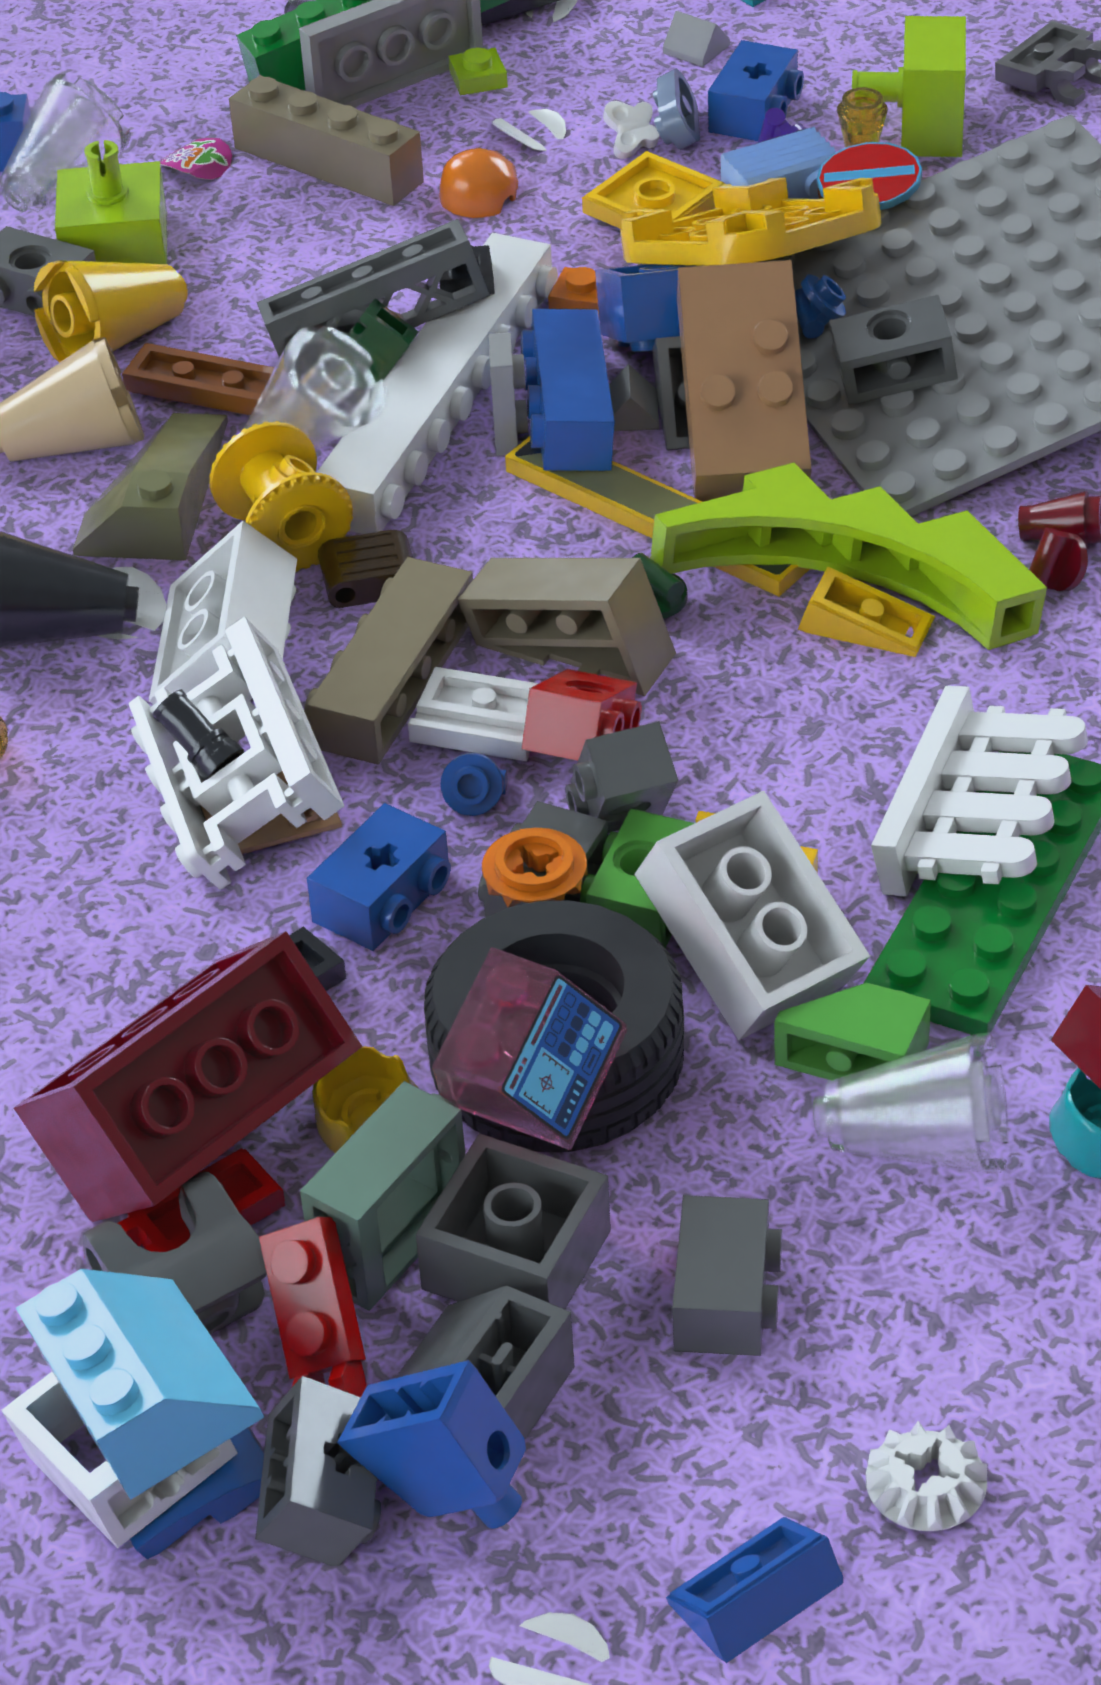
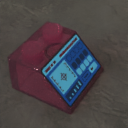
M491 947L440 1049L432 1069L440 1095L448 1099L455 1107L571 1150L625 1037L627 1025L558 971Z

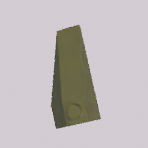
M173 413L85 512L73 546V555L186 561L209 486L211 465L216 459V454L219 452L228 423L227 415Z

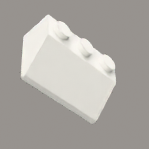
M242 521L173 582L169 589L149 702L152 704L157 703L154 693L163 686L171 694L180 689L187 694L218 672L220 669L212 651L221 644L228 651L232 649L225 630L244 616L278 649L283 660L285 641L291 629V625L288 623L290 606L296 593L294 579L297 558ZM251 693L245 696L249 701L252 699Z

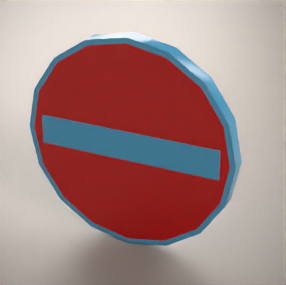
M866 142L848 146L832 154L820 166L817 175V185L821 196L824 198L823 188L858 178H872L874 192L879 197L880 210L908 200L915 193L921 183L922 167L918 157L904 147L891 143Z

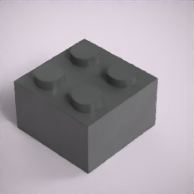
M479 1133L416 1233L421 1289L459 1302L507 1285L562 1309H566L611 1231L608 1175Z

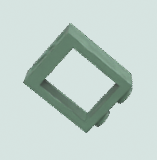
M405 1081L300 1190L304 1221L316 1217H332L333 1221H335L353 1303L368 1311L376 1305L418 1258L416 1233L465 1156L461 1109L455 1107L445 1097L434 1093L429 1094Z

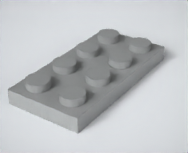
M372 0L299 28L306 91L353 107L449 71V55L464 53L471 48H483L480 0Z

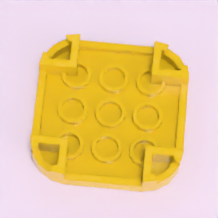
M769 178L764 182L750 186L726 184L714 187L712 190L715 209L677 220H672L671 210L634 209L623 213L624 219H621L622 229L620 230L623 257L627 263L709 266L754 263L792 255L874 230L882 222L879 197L874 192L872 178H858L823 188L824 199L788 198L786 178Z

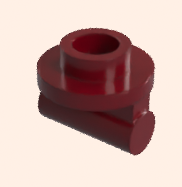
M1046 527L1029 570L1047 589L1056 591L1073 590L1080 584L1087 570L1088 553L1085 543L1076 534Z

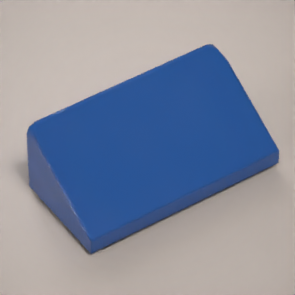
M782 1517L670 1592L666 1599L668 1604L714 1654L725 1663H728L842 1585L844 1581L828 1537L791 1519Z

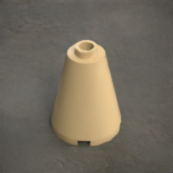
M105 337L91 341L0 402V454L5 452L8 460L13 462L135 445V443L145 440L129 390H126L120 375V368Z

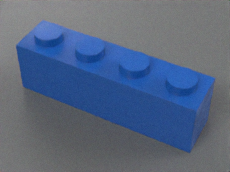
M532 309L531 330L521 331V354L524 355L525 371L524 390L527 391L528 419H531V448H541L543 470L611 471L615 421L598 310Z

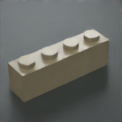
M261 75L251 80L229 98L235 149L395 206L424 182L420 131Z
M407 557L395 576L385 581L380 598L370 613H365L361 616L353 638L344 651L340 650L335 654L329 673L320 686L313 688L307 696L304 712L321 751L377 765L380 764L415 710L434 668L443 667L468 628L467 621L457 599L473 581L472 571Z

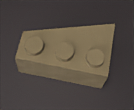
M490 558L457 599L477 646L543 666L549 659L579 667L577 671L597 675L602 674L612 678L637 682L636 694L646 696L676 654L641 558Z

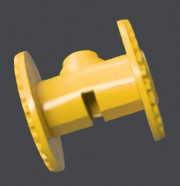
M265 421L259 425L253 424L252 427L244 428L241 430V433L233 435L231 440L225 443L222 450L216 454V459L211 465L212 469L209 477L211 494L217 505L227 515L244 520L247 524L297 558L296 572L302 568H310L313 564L319 565L318 549L328 540L345 537L347 532L350 531L351 521H353L351 498L338 480L329 475L316 472L317 455L314 445L309 437L299 428L279 421Z

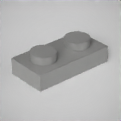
M511 332L489 333L496 456L507 455L518 446L517 434L528 433L526 400H515L514 389L525 388L524 355H512Z

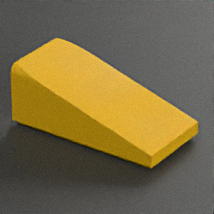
M827 567L808 602L798 630L916 657L935 616L833 568ZM910 626L914 632L911 638L905 636Z

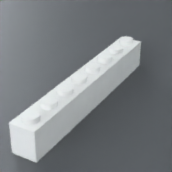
M492 233L483 246L489 245L495 294H490L489 297L426 322L319 468L318 473L329 475L338 480L351 498L353 521H351L350 531L361 534L383 531L390 519H397L399 517L408 493L414 485L419 486L422 484L427 474L429 463L437 452L443 453L445 451L452 430L459 420L465 421L468 418L473 400L480 390L488 389L491 385L488 334L511 332L513 353L516 339L524 328L531 327L532 309H538L545 298L548 299V295L558 280L557 269L552 267L551 244Z

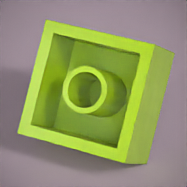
M905 16L904 66L898 67V72H863L852 70V103L897 102V108H902L901 147L908 149L917 157H962L966 77V16Z
M104 140V160L101 159L99 141H94L84 149L88 167L57 169L55 211L57 240L94 250L96 262L167 264V207L160 161L119 164L117 144Z

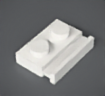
M435 667L416 705L417 714L415 718H410L408 722L409 741L527 761L529 751L522 750L521 748L529 688L539 683Z

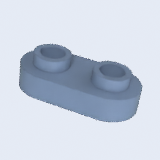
M675 68L657 78V89L653 91V98L658 107L659 116L654 118V123L661 139L666 145L673 143L679 150H682L700 140L697 102L690 85L683 74Z

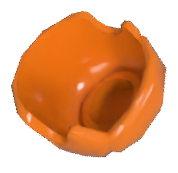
M483 148L469 149L455 154L447 161L441 175L439 198L442 207L455 215L469 218L490 217L500 214L505 200L509 197L510 201H515L518 179L515 165L499 152Z

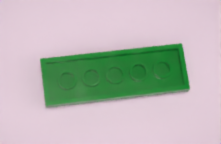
M999 751V752H998V753L1031 754V753H1026V752H1006V751ZM1054 754L1068 761L1071 775V784L1064 791L1056 794H1037V796L1045 797L1051 802L1054 825L1050 830L1040 835L1019 836L1033 843L1037 859L1036 868L1028 875L1022 877H1002L999 884L983 883L982 876L938 873L935 880L924 879L864 983L867 982L930 999V1022L987 1040L1101 831V764L1067 754ZM975 791L976 793L1014 794L1012 792ZM956 831L957 834L996 836V833Z

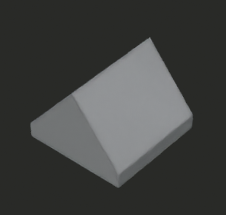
M675 11L663 44V53L703 67L730 46V38L715 23Z
M628 364L609 384L615 421L614 431L659 429L656 388Z

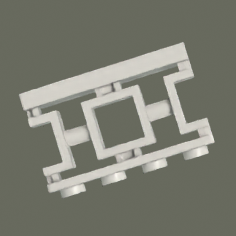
M245 616L225 630L232 649L228 651L221 644L212 651L220 670L186 695L216 729L222 728L232 740L238 742L247 736L251 746L249 750L204 781L198 775V771L187 760L188 753L153 716V712L158 705L171 693L164 686L154 693L157 703L153 706H150L140 696L129 702L136 725L131 728L132 735L140 748L149 757L151 764L146 766L145 770L153 785L163 795L165 804L160 807L161 814L169 827L177 834L180 845L175 847V852L182 865L193 877L199 878L204 875L219 890L231 884V879L226 869L228 865L234 871L246 865L238 843L279 814H282L290 823L298 828L307 822L303 812L309 808H312L323 820H326L344 807V803L278 649ZM249 693H251L256 707L245 697ZM281 771H283L288 785L277 776ZM199 805L205 808L213 817L205 821Z

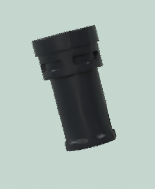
M182 689L170 694L153 712L154 718L170 732L188 753L187 760L198 771V775L204 781L244 753V749L235 740H232L222 728L216 729L188 699Z

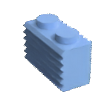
M814 126L723 153L721 155V181L732 186H750L764 182L769 178H786L788 198L819 199L817 175L820 166L836 151L834 146H830L829 141L826 142L825 137H821L820 132H816Z

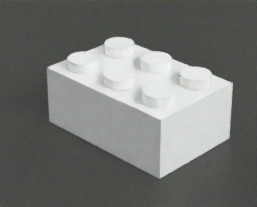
M765 791L759 792L657 841L634 874L738 1040L774 1023L779 1011L824 997L845 986L870 957L868 951Z

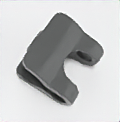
M200 1172L181 1185L178 1196L181 1217L191 1237L179 1248L167 1252L148 1251L137 1246L121 1225L110 1220L83 1233V1251L89 1270L172 1279L209 1334L252 1313L262 1305L265 1292L261 1280L267 1276L259 1236L238 1212L218 1179L209 1172Z

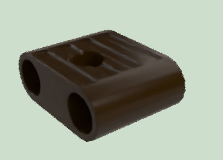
M385 530L335 538L323 543L318 549V559L330 604L336 608H344L377 602L385 581L395 576L407 557L413 558L407 535L399 530Z

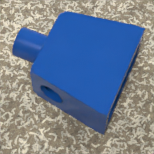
M469 1360L367 1385L337 1442L348 1454L421 1515L435 1517L471 1509L488 1528L496 1529L508 1523L517 1514L522 1504V1497L510 1482L526 1451L525 1438Z

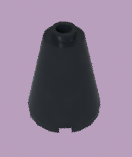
M0 531V648L123 633L125 621L136 622L139 587L128 586L129 574Z

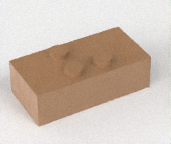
M792 260L679 267L677 305L694 498L704 502L742 492L744 475L790 463H795L810 478L811 458Z

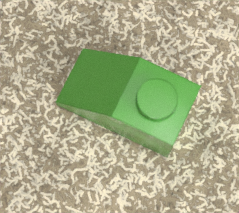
M866 982L779 1011L774 1021L775 1065L903 1100L929 1045L931 1000Z

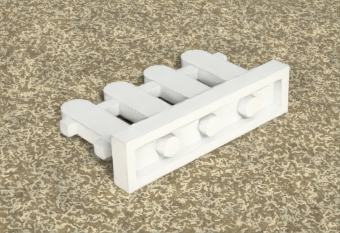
M945 686L871 844L882 895L907 896L917 873L919 874V879L935 880L938 873L982 876L983 883L999 884L1002 877L1017 878L1031 873L1037 866L1034 845L1030 840L1019 836L1040 835L1050 830L1054 825L1051 802L1045 797L1037 796V794H1056L1069 787L1071 775L1068 761L1054 754H1073L1079 752L1087 745L1088 737L1085 722L1079 717L1067 716L1066 709L1050 708L1048 715L1005 713L1004 706H989L987 712H974L969 687ZM992 751L1026 752L1031 754L995 753ZM974 791L1012 792L1014 794L976 793ZM956 831L996 833V836L957 834Z

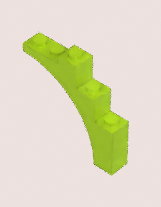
M790 463L744 475L742 492L655 514L650 559L671 574L702 567L743 564L798 565L800 568L824 572L827 567H830L852 578L883 586L923 603L958 624L988 650L1023 640L1039 632L1047 587L968 510L918 524L881 486L830 499L795 463Z

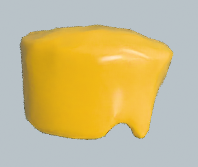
M363 1046L313 1084L312 1094L317 1130L322 1141L334 1153L346 1143L403 1081L418 1088L408 1076L399 1055L386 1056L374 1047Z

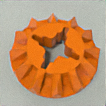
M525 828L500 837L487 849L482 860V875L485 878L489 895L502 896L507 908L516 906L521 902L563 901L565 894L580 893L583 876L587 875V859L581 845L569 835L549 828ZM523 862L529 868L533 867L537 872L546 871V875L537 877L532 872L524 873Z

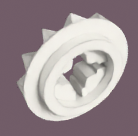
M917 1421L912 1430L907 1433L899 1434L889 1430L884 1443L878 1449H870L866 1470V1488L875 1507L894 1523L918 1531L945 1530L965 1522L981 1506L987 1490V1464L982 1463L978 1457L975 1441L962 1442L957 1439L950 1425L941 1432L925 1431L920 1422ZM937 1459L939 1476L932 1475L927 1483H922L918 1492L915 1491L914 1471H921L927 1463Z

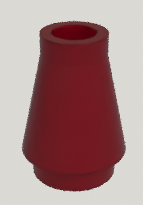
M1083 491L1035 505L1020 506L1018 527L1021 541H1040L1045 528L1049 527L1061 532L1078 535L1085 543L1087 549H1090V543H1101V496H1089L1088 491Z

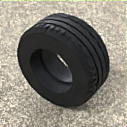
M537 901L509 907L481 919L461 933L437 959L432 968L431 975L426 983L424 1000L430 1072L439 1095L445 1097L455 1107L461 1109L462 1121L480 1134L536 1152H572L603 1145L631 1132L655 1114L674 1091V1087L678 1083L684 1061V1007L681 977L677 971L675 961L661 942L625 915L599 905L575 901ZM558 975L591 998L622 1024V1029L569 1139L561 1137L502 1092V1085L527 1036L509 1028L526 1018L537 1015L554 978ZM560 984L547 1008L546 1013L551 1012L560 994V991L562 989V986ZM602 1035L601 1039H599V1043H600V1044H601V1043H604V1042H603V1039H604V1036H603V1035ZM533 1037L531 1042L533 1046L535 1045L538 1037ZM545 1052L543 1053V1055H542L543 1057H544V1055L548 1056V1057H549V1061H550V1060H553V1061L555 1062V1066H556L557 1064L560 1065V1066H561V1070L564 1068L566 1071H568V1072H567V1075L569 1074V1072H570L569 1070H567L565 1067H563L561 1064H559L557 1061H555L553 1058H551V1057H550L549 1055H547ZM524 1057L521 1063L525 1065L528 1059ZM519 1066L517 1070L520 1074L523 1070V1067ZM518 1074L515 1075L509 1087L512 1090L514 1089L519 1078ZM551 1074L549 1077H539L543 1088L542 1092L550 1088L554 1089L550 1078ZM525 1091V1093H524V1096H525V1097H527L529 1100H531L533 1103H535L537 1106H539V1107H540L541 1109H543L545 1112H547L548 1114H550L551 1110H549V1112H548L547 1110L544 1109L545 1105H543V1107H541L540 1105H538V1102H539V1101H537V1102L533 1101V1100H532V1096H531V1098H529L528 1096H526V1091Z

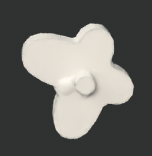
M610 101L606 104L603 120L610 128L617 132L613 148L614 155L617 158H630L636 154L640 147L653 148L657 145L659 133L655 126L650 125L653 109L649 103L640 102L634 107L619 101Z

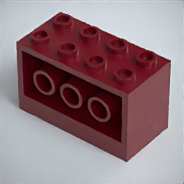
M287 931L219 958L13 1109L87 1218L95 1222L155 1206L363 1046Z

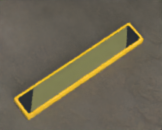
M530 436L505 455L506 472L650 538L653 537L655 514L703 502L612 461L611 471L543 470L541 448H531ZM791 564L714 566L778 597L810 570Z

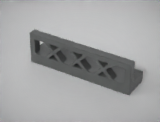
M456 219L256 303L283 368L306 373L347 355L338 347L348 334L336 330V327L344 313L354 309L365 312L375 298L387 307L393 293L408 288L421 293L413 310L403 314L394 312L412 327H417L489 297L490 294L470 242L460 222ZM462 264L466 265L473 285L453 293L437 288L445 271ZM428 279V281H427L426 284L423 283V282H421V281H424V280ZM304 330L320 335L314 351L295 359L291 358L284 338Z

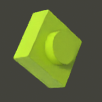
M496 47L490 49L471 48L464 53L448 56L449 71L460 96L508 88L507 71Z

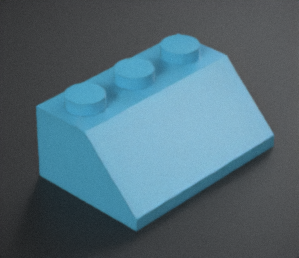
M80 1269L60 1282L48 1286L40 1294L16 1307L18 1314L49 1368L130 1500L264 1418L260 1407L172 1279Z

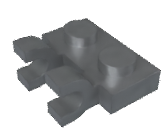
M1051 21L995 62V80L1027 92L1037 93L1044 87H1048L1057 101L1075 107L1086 99L1085 91L1075 88L1070 81L1075 82L1083 76L1085 79L1101 85V64L1098 61L1101 60V40L1094 42L1093 32Z

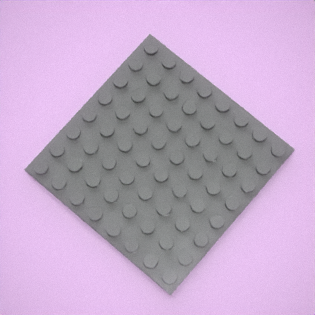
M1072 115L1051 121L1044 127L1014 140L1006 141L992 150L969 160L961 161L949 169L921 180L919 188L908 200L892 208L880 210L882 224L874 230L792 255L760 261L792 260L794 291L802 288L801 281L808 274L815 275L818 278L826 275L833 279L846 296V299L842 302L846 309V314L843 317L939 295L952 336L958 379L848 405L837 364L830 323L828 322L824 326V331L819 337L807 338L804 336L797 318L808 425L860 491L881 486L911 517L1101 431V144Z

